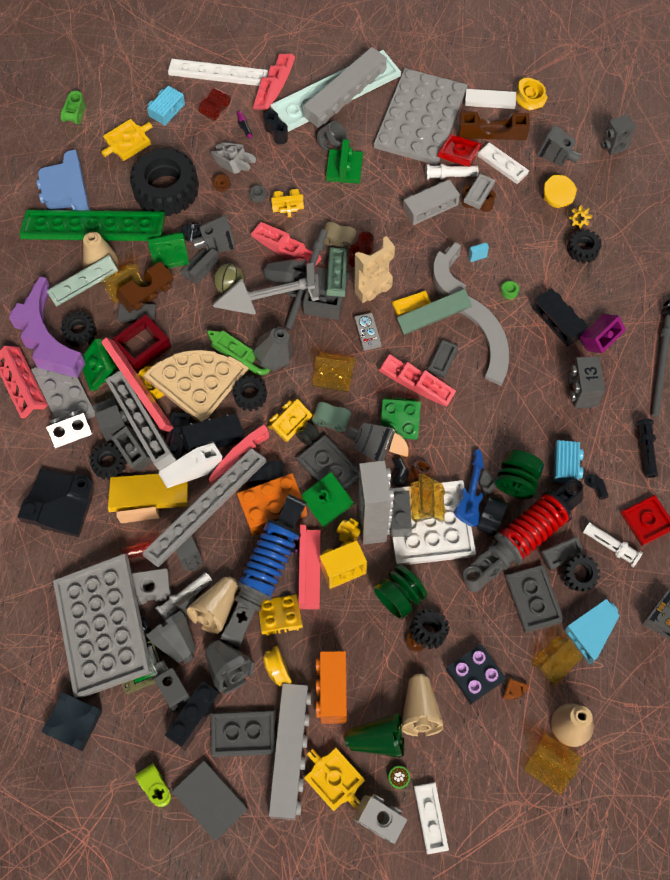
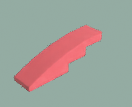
M279 54L276 65L270 66L268 76L262 77L253 105L254 110H268L275 101L291 71L295 60L293 54Z
M262 222L251 233L254 239L287 260L301 258L306 259L307 263L305 265L309 263L313 251L306 249L303 243L291 239L289 233ZM319 254L318 260H317V262H316V265H317V264L319 263V261L321 260L320 254Z
M390 354L379 369L381 373L404 387L446 407L456 390L426 370L421 372L410 363L404 364Z
M262 425L245 437L226 455L209 477L210 486L251 448L257 452L256 446L269 438V432L265 425Z

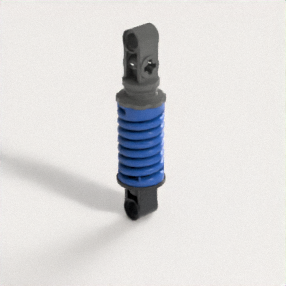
M288 494L278 520L266 519V524L263 528L265 533L260 534L261 540H258L256 543L258 547L253 549L254 554L250 556L251 561L246 564L248 568L243 570V574L246 577H240L236 583L241 589L239 595L234 599L238 605L229 623H227L220 641L239 649L254 612L261 611V605L264 600H272V594L276 589V586L273 584H278L279 582L274 576H282V572L277 570V568L284 570L285 565L280 562L287 563L289 559L284 555L291 556L292 551L285 546L295 548L296 545L293 540H298L301 537V534L294 527L306 506V501ZM242 611H245V616L248 617L247 621L243 620L241 623H239V618L236 617V614H241Z

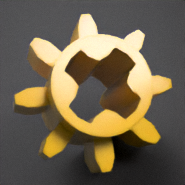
M580 205L579 210L573 208L572 212L574 215L569 217V219H573L572 226L575 224L579 225L580 229L583 224L588 226L590 222L587 219L592 218V215L588 213L590 208L583 209L582 205ZM581 214V216L584 218L583 220H580V217L577 216Z
M352 518L349 521L343 520L337 529V533L340 534L339 540L344 543L356 541L361 532V529L358 528L359 522Z

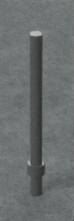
M321 229L318 239L312 247L313 252L309 263L314 262V265H316L319 254L322 253L325 246L324 241L328 233L327 230ZM307 269L303 278H307ZM306 289L298 290L285 325L287 330H292Z
M665 316L664 327L661 329L660 337L662 342L651 413L653 417H659L670 340V316Z

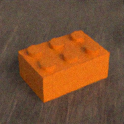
M293 473L237 493L252 536L264 532L263 528L266 524V519L278 520L288 494L303 500ZM306 506L300 518L307 516Z
M346 651L320 652V658H316L317 675H320V679H316L317 696H320V701H316L317 718H321V724H347Z

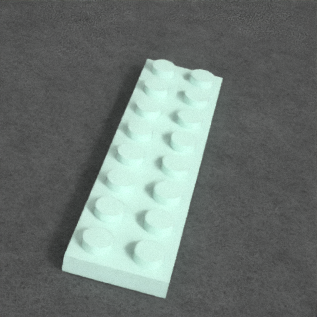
M384 50L380 51V53L387 57L386 71L375 78L372 84H368L352 100L401 76V71ZM345 69L270 105L271 110L278 113L279 120L287 124L288 132L309 122L304 118L303 105Z

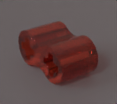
M214 88L209 96L201 102L199 113L212 120H216L220 113L228 107L231 97Z
M368 231L361 232L357 242L348 248V263L352 267H355V253L360 252L368 255L373 251L374 236Z

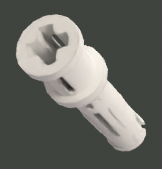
M426 164L425 178L426 180L430 178H440L443 180L446 177H478V165L467 167L446 166L444 164L430 166Z
M591 522L583 531L584 534L615 552L617 558L621 557L629 562L633 568L643 552H638L628 546L627 542L623 541L621 543L591 524Z
M204 572L176 596L171 595L168 601L160 607H155V609L165 621L175 612L180 611L175 607V603L189 593L194 596L197 595L205 587L213 583V580Z

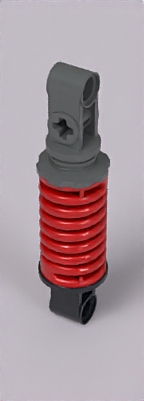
M571 479L555 493L550 491L544 492L540 500H537L534 505L526 509L511 524L494 536L496 543L490 545L485 553L480 555L474 563L464 570L463 577L466 588L471 592L481 590L503 569H508L512 562L520 565L525 556L530 555V551H534L537 546L542 544V541L544 542L548 537L552 536L553 532H556L558 528L571 521L572 515L570 511L580 504L584 498L582 482L577 479Z

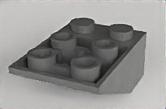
M315 267V274L319 276L320 300L312 301L307 289L303 302L304 314L340 320L345 297L327 296L328 269ZM346 272L345 294L350 277V273Z

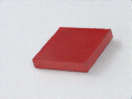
M450 134L440 148L437 157L470 167L482 144Z
M656 495L620 513L641 546L670 533V516Z

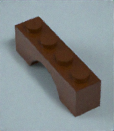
M461 111L459 137L466 139L527 140L530 128L529 113H512L504 120L488 121L483 119L478 112Z

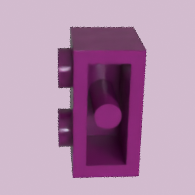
M603 314L580 338L587 351L603 353L626 329L618 315Z

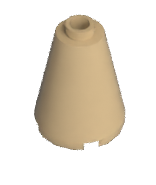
M97 232L87 233L83 238L84 269L109 254L118 267L117 254Z
M232 577L220 579L189 605L186 611L189 618L195 624L197 621L202 624L201 629L211 634H219L224 628L234 599L239 591V587L236 585L237 581Z
M415 674L408 682L401 721L402 732L411 736H418V732H425V736L437 734L443 730L444 722L430 679L424 674Z
M562 705L552 716L551 730L561 744L569 747H579L588 742L593 734L594 723L592 713L587 707L581 705Z

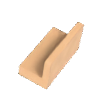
M156 507L116 512L120 523L160 518L159 509Z

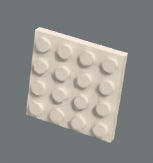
M463 480L393 488V491H409L412 523L411 536L392 537L396 566L398 564L410 565L476 556L471 526L461 522L454 514V508L461 498L460 490L464 488Z

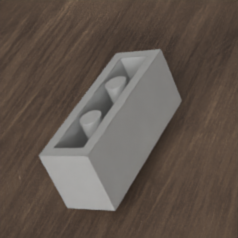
M449 179L445 182H439L436 186L429 189H424L416 195L408 196L404 199L403 211L412 225H415L457 206L460 194Z

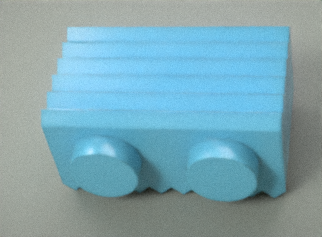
M169 85L164 90H160L157 98L154 101H150L147 106L149 117L166 126L177 112L185 106L184 95Z
M556 441L554 446L553 482L566 483L571 479L579 480V478L583 477V467H580V460H583L584 451L580 449V442Z

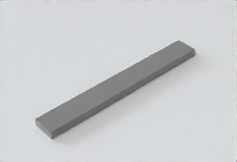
M252 448L247 451L142 552L143 556L159 567L266 463V458Z

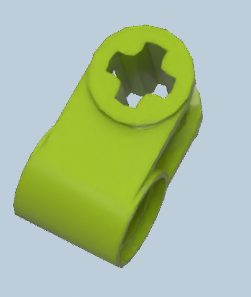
M154 763L134 775L152 803L158 807H164L170 803L171 793ZM159 791H161V792L163 793V794H162V797H163V798H162L161 800H159V799L157 798V797H158L157 793H158Z

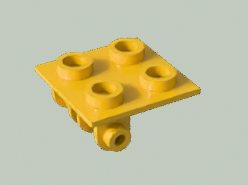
M297 594L272 598L271 601L264 600L262 602V609L259 612L262 635L276 634L277 630L281 634L280 630L282 629L287 633L286 629L298 631L299 628H303Z

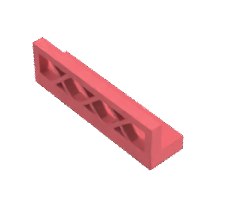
M4 346L0 350V376L20 417L26 418L33 409L44 410L48 404L20 347ZM3 357H4V359H5L4 366H3V364H2V362H1V359H2ZM9 371L12 373L11 381L9 379ZM17 385H18V388H19V393H18V395H17V393H16V386H17ZM24 400H25V402H26V404H27V407L25 408V410H24V408H23V402H24Z
M300 525L299 609H320L319 556L321 531L307 530L306 525Z

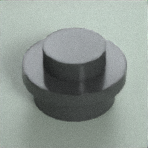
M256 185L251 188L249 196L254 202H262L266 199L267 193L262 186Z

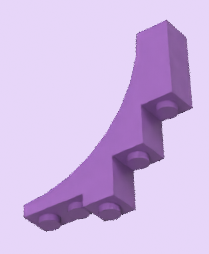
M39 277L33 285L31 293L25 299L24 305L17 303L10 312L9 318L14 328L23 330L21 339L26 348L34 350L32 358L37 368L78 378L85 365V361L80 352L67 348L48 333L45 326L44 310L49 295L47 290L50 289V285L46 278Z

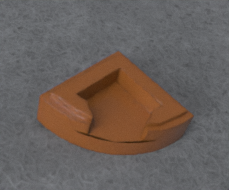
M509 678L502 699L514 700L521 697L527 691L529 685Z

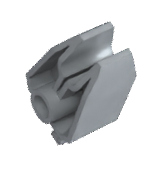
M224 142L215 146L217 151H211L215 162L220 167L234 174L239 173L241 170L249 171L251 167L248 163L256 162L255 156L245 152L241 144Z

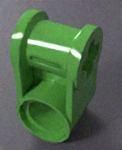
M72 91L68 94L61 111L62 122L71 121L77 125L81 123L86 109L81 92Z

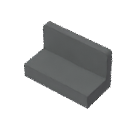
M213 248L209 252L202 249L181 270V275L197 285L220 262L218 252Z

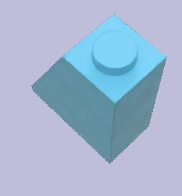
M606 599L565 629V633L589 664H592L598 658L620 616L618 609Z

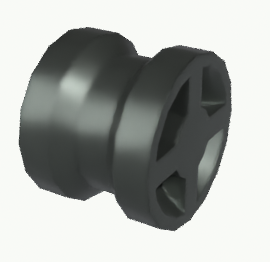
M306 422L303 425V429L296 432V436L303 444L310 446L312 440L318 438L320 433L312 424Z

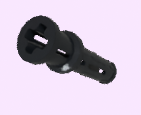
M642 419L636 422V426L639 427L640 436L638 441L642 444L646 478L658 476L654 450L656 436L653 435L652 426L654 425V420Z

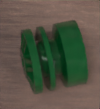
M507 451L501 464L502 469L499 470L495 482L496 487L501 492L515 498H533L538 486L537 480L540 479L544 468L543 461L525 451Z
M398 564L394 571H390L388 574L391 582L383 578L373 587V591L389 612L402 620L412 611L410 602L418 605L420 604V599L424 600L428 594L420 580L405 566Z

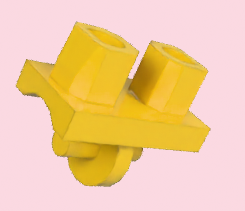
M292 189L290 196H283L281 191L273 193V198H271L273 212L287 213L288 218H290L291 212L304 209L303 194H300L299 189Z

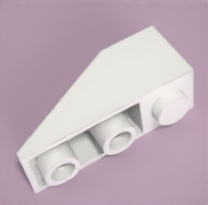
M213 442L195 448L159 471V476L166 488H170L213 473L222 461V455Z

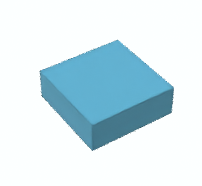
M487 243L470 247L468 256L470 262L487 257L489 250Z

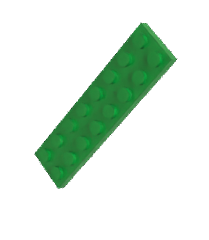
M26 210L19 235L21 239L83 240L87 233L97 232L105 241H148V239L162 237L166 216L165 212Z

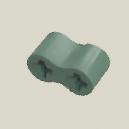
M318 402L312 422L321 427H329L338 432H345L351 412L342 407H334L325 402Z

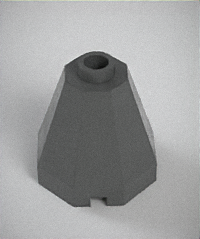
M298 258L271 262L265 266L263 274L266 281L273 286L296 282L304 277L307 269L305 263L307 261L306 259ZM298 290L285 292V294L296 297Z
M277 327L259 337L253 354L255 357L257 356L261 367L277 371L281 367L285 368L289 365L294 349L287 330Z
M181 610L146 635L153 645L179 664L182 661L186 664L195 657L193 653L196 652V648L186 618Z
M220 640L212 641L207 645L205 657L214 687L218 692L222 693L223 690L224 693L229 694L246 683L244 678L247 675L249 677L253 675L255 662L251 657Z

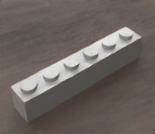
M371 47L303 105L304 118L318 128L322 124L327 123L331 116L337 114L345 104L350 103L353 97L360 94L368 84H372L375 78L386 71L387 57Z
M118 371L105 379L157 469L161 471L177 461L147 409L122 372Z
M282 684L269 810L270 818L296 820L297 815H301L302 801H298L299 792H303L304 779H300L301 770H305L306 757H303L302 753L303 748H307L308 735H304L305 726H309L310 713H306L307 705H311L312 692H308L307 685Z

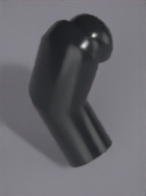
M399 458L393 462L398 470L392 480L396 486L405 484L409 476V470L402 458Z
M590 474L585 477L584 482L587 486L597 491L600 500L609 497L603 479Z

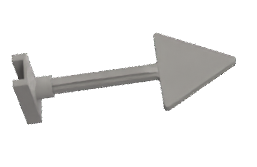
M314 262L307 264V278L254 292H248L243 279H240L213 303V307L255 315L256 310L252 300L298 289H308L312 301L320 300L319 276L315 274Z

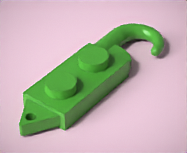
M207 331V335L212 343L211 347L226 357L230 356L247 366L248 370L257 375H265L271 371L267 368L260 369L254 365L255 356L253 350L225 331Z

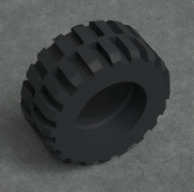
M158 148L153 149L152 152L144 153L143 157L140 156L137 159V163H134L132 166L130 183L135 200L142 209L165 212L166 216H171L173 213H181L183 209L185 211L189 208V204L192 205L194 203L195 197H197L199 192L196 168L193 165V161L183 152L179 153L178 150L173 148L172 150H169V148H163L162 150H158ZM172 176L179 179L174 185L167 188L151 186L160 177Z

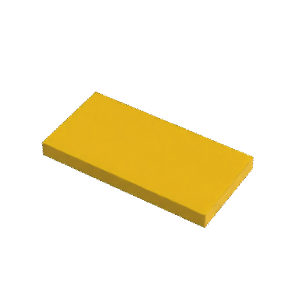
M159 474L110 477L109 512L150 507L160 509L188 506V482L166 488Z

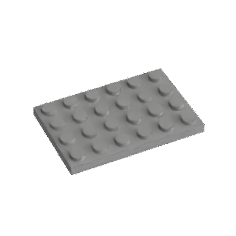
M405 68L374 142V148L438 166L441 158L437 157L438 152L451 134L468 85Z
M122 554L53 581L74 698L80 699L152 673L128 555Z

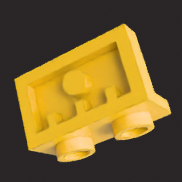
M298 399L288 400L282 406L284 410L280 414H274L269 419L271 423L267 427L273 429L285 442L289 441L313 416Z

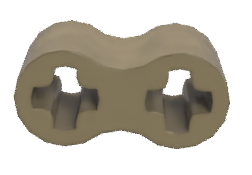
M327 222L324 230H327L328 233L324 244L351 250L357 231L350 226H340L334 222Z

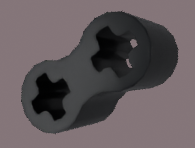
M266 111L263 115L265 131L273 135L275 143L285 144L288 141L287 124L279 120L276 111Z
M282 461L266 462L248 479V485L259 486L283 477L284 463Z
M490 496L477 530L495 536L508 503Z

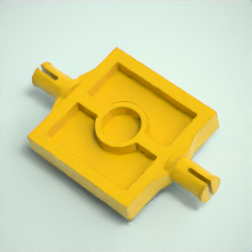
M129 119L103 135L104 141L109 147L101 151L102 155L106 157L111 153H115L122 161H125L151 145L150 139L145 135L146 131L153 128L151 123L148 122L143 126H139L132 119Z
M337 748L322 758L314 749L311 750V753L308 752L307 756L315 763L312 771L304 777L308 784L333 812L347 801L357 810L360 801L355 796V793L365 782V779Z

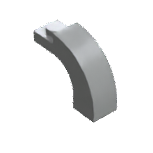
M456 242L451 248L448 247L444 254L439 251L434 261L432 280L434 288L441 298L466 289V285L455 279L449 271L460 255L461 245Z

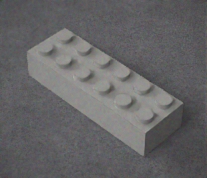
M385 461L359 463L358 511L363 545L387 542V535H390L394 492L393 487L390 488L391 471L390 468H386Z

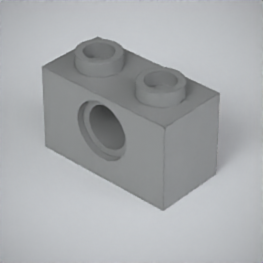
M168 569L132 573L138 605L145 604L150 600H155L156 602L166 601L172 595L171 578ZM149 584L155 585L153 590L145 591Z
M375 794L372 797L364 795L352 819L387 842L395 844L407 821L406 818L401 816L403 812L392 805L390 808L383 804L385 800ZM382 811L384 819L378 823L377 816Z

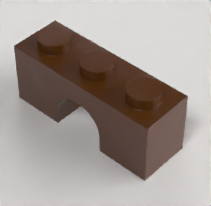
M161 261L146 271L144 279L148 283V287H140L131 280L118 289L116 298L129 313L134 310H140L148 300L152 302L158 297L160 292L163 291L165 293L172 287L171 284L174 277Z

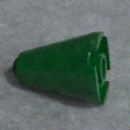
M393 713L350 728L348 734H345L346 747L355 752L398 758L404 756L405 741L402 738L400 714Z

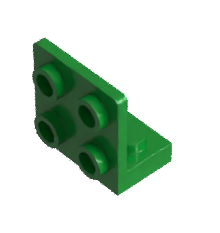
M383 396L381 426L393 428L404 439L417 440L421 399Z

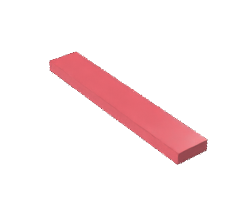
M106 337L101 342L158 427L161 430L170 432L174 428L116 342Z

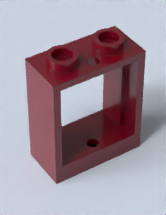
M146 314L111 339L116 342L136 373L171 348L169 338ZM145 329L154 338L156 343L134 359L123 345Z

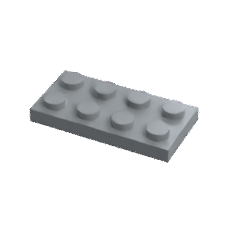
M37 367L31 369L54 417H65L68 415V412L75 409L83 410L87 420L95 416L94 409L78 378ZM79 419L74 420L72 425L75 426L82 423V421ZM59 426L62 432L65 431L63 427Z

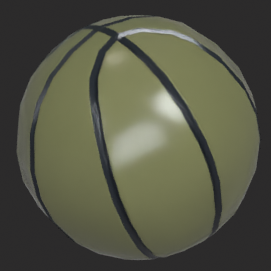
M234 264L221 265L213 275L214 286L221 294L228 291L240 279H243L245 283L243 271Z

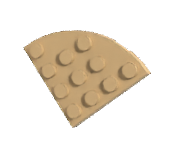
M193 350L174 354L158 362L144 374L143 378L200 423L209 418L232 390L233 386H235V382L239 381V378L249 368L230 356L226 357L213 351Z

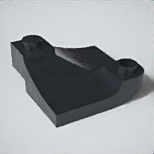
M41 469L31 492L23 500L17 517L23 523L40 526L44 530L79 537L91 504L94 491L93 483L86 476L77 474L71 476ZM81 483H85L83 487H79Z

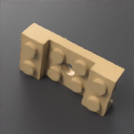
M387 236L383 238V248L372 255L360 252L355 253V294L362 303L373 300L376 295L381 292H387L392 287L393 276L389 272V262L395 255V246Z

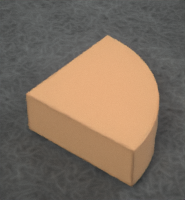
M395 432L389 451L408 457L409 448L407 442L400 434Z

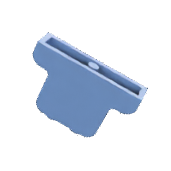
M76 149L67 151L64 154L62 164L44 167L39 170V179H36L38 189H41L42 192L39 193L41 203H45L48 210H62L72 207L73 210L90 211L81 164Z

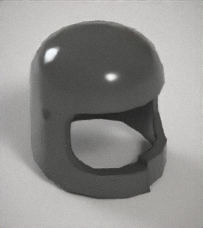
M337 121L330 122L317 133V142L326 151L341 147L343 139L347 140L345 128ZM331 144L335 146L333 148H327Z

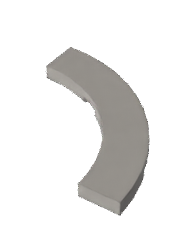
M469 297L472 307L459 313L469 318L483 331L490 349V363L485 379L502 386L509 364V347L506 335L496 317L484 305Z

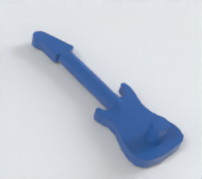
M479 449L473 452L472 465L474 467L468 493L466 488L460 490L461 498L454 508L456 518L471 527L479 524L478 507L483 498V493H480L478 496L475 495L480 471L484 468L482 452Z

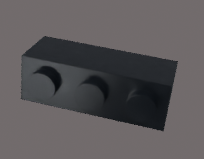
M552 288L534 300L532 309L567 347L580 339V336L587 330L585 321L579 318L574 313L573 308L567 305L562 300L561 295Z
M226 414L221 418L206 419L195 424L188 423L182 426L180 433L186 454L195 448L213 442L217 448L237 444L242 441L244 436L237 414Z
M202 681L166 732V738L185 751L222 698L221 694Z

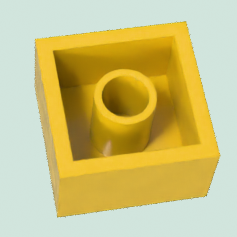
M357 540L354 542L347 541L335 550L332 548L327 549L319 556L320 568L329 589L366 574L367 561Z

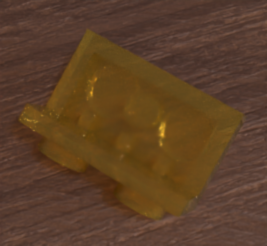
M558 636L550 641V645L536 655L531 664L541 670L550 684L556 685L583 656L569 638Z

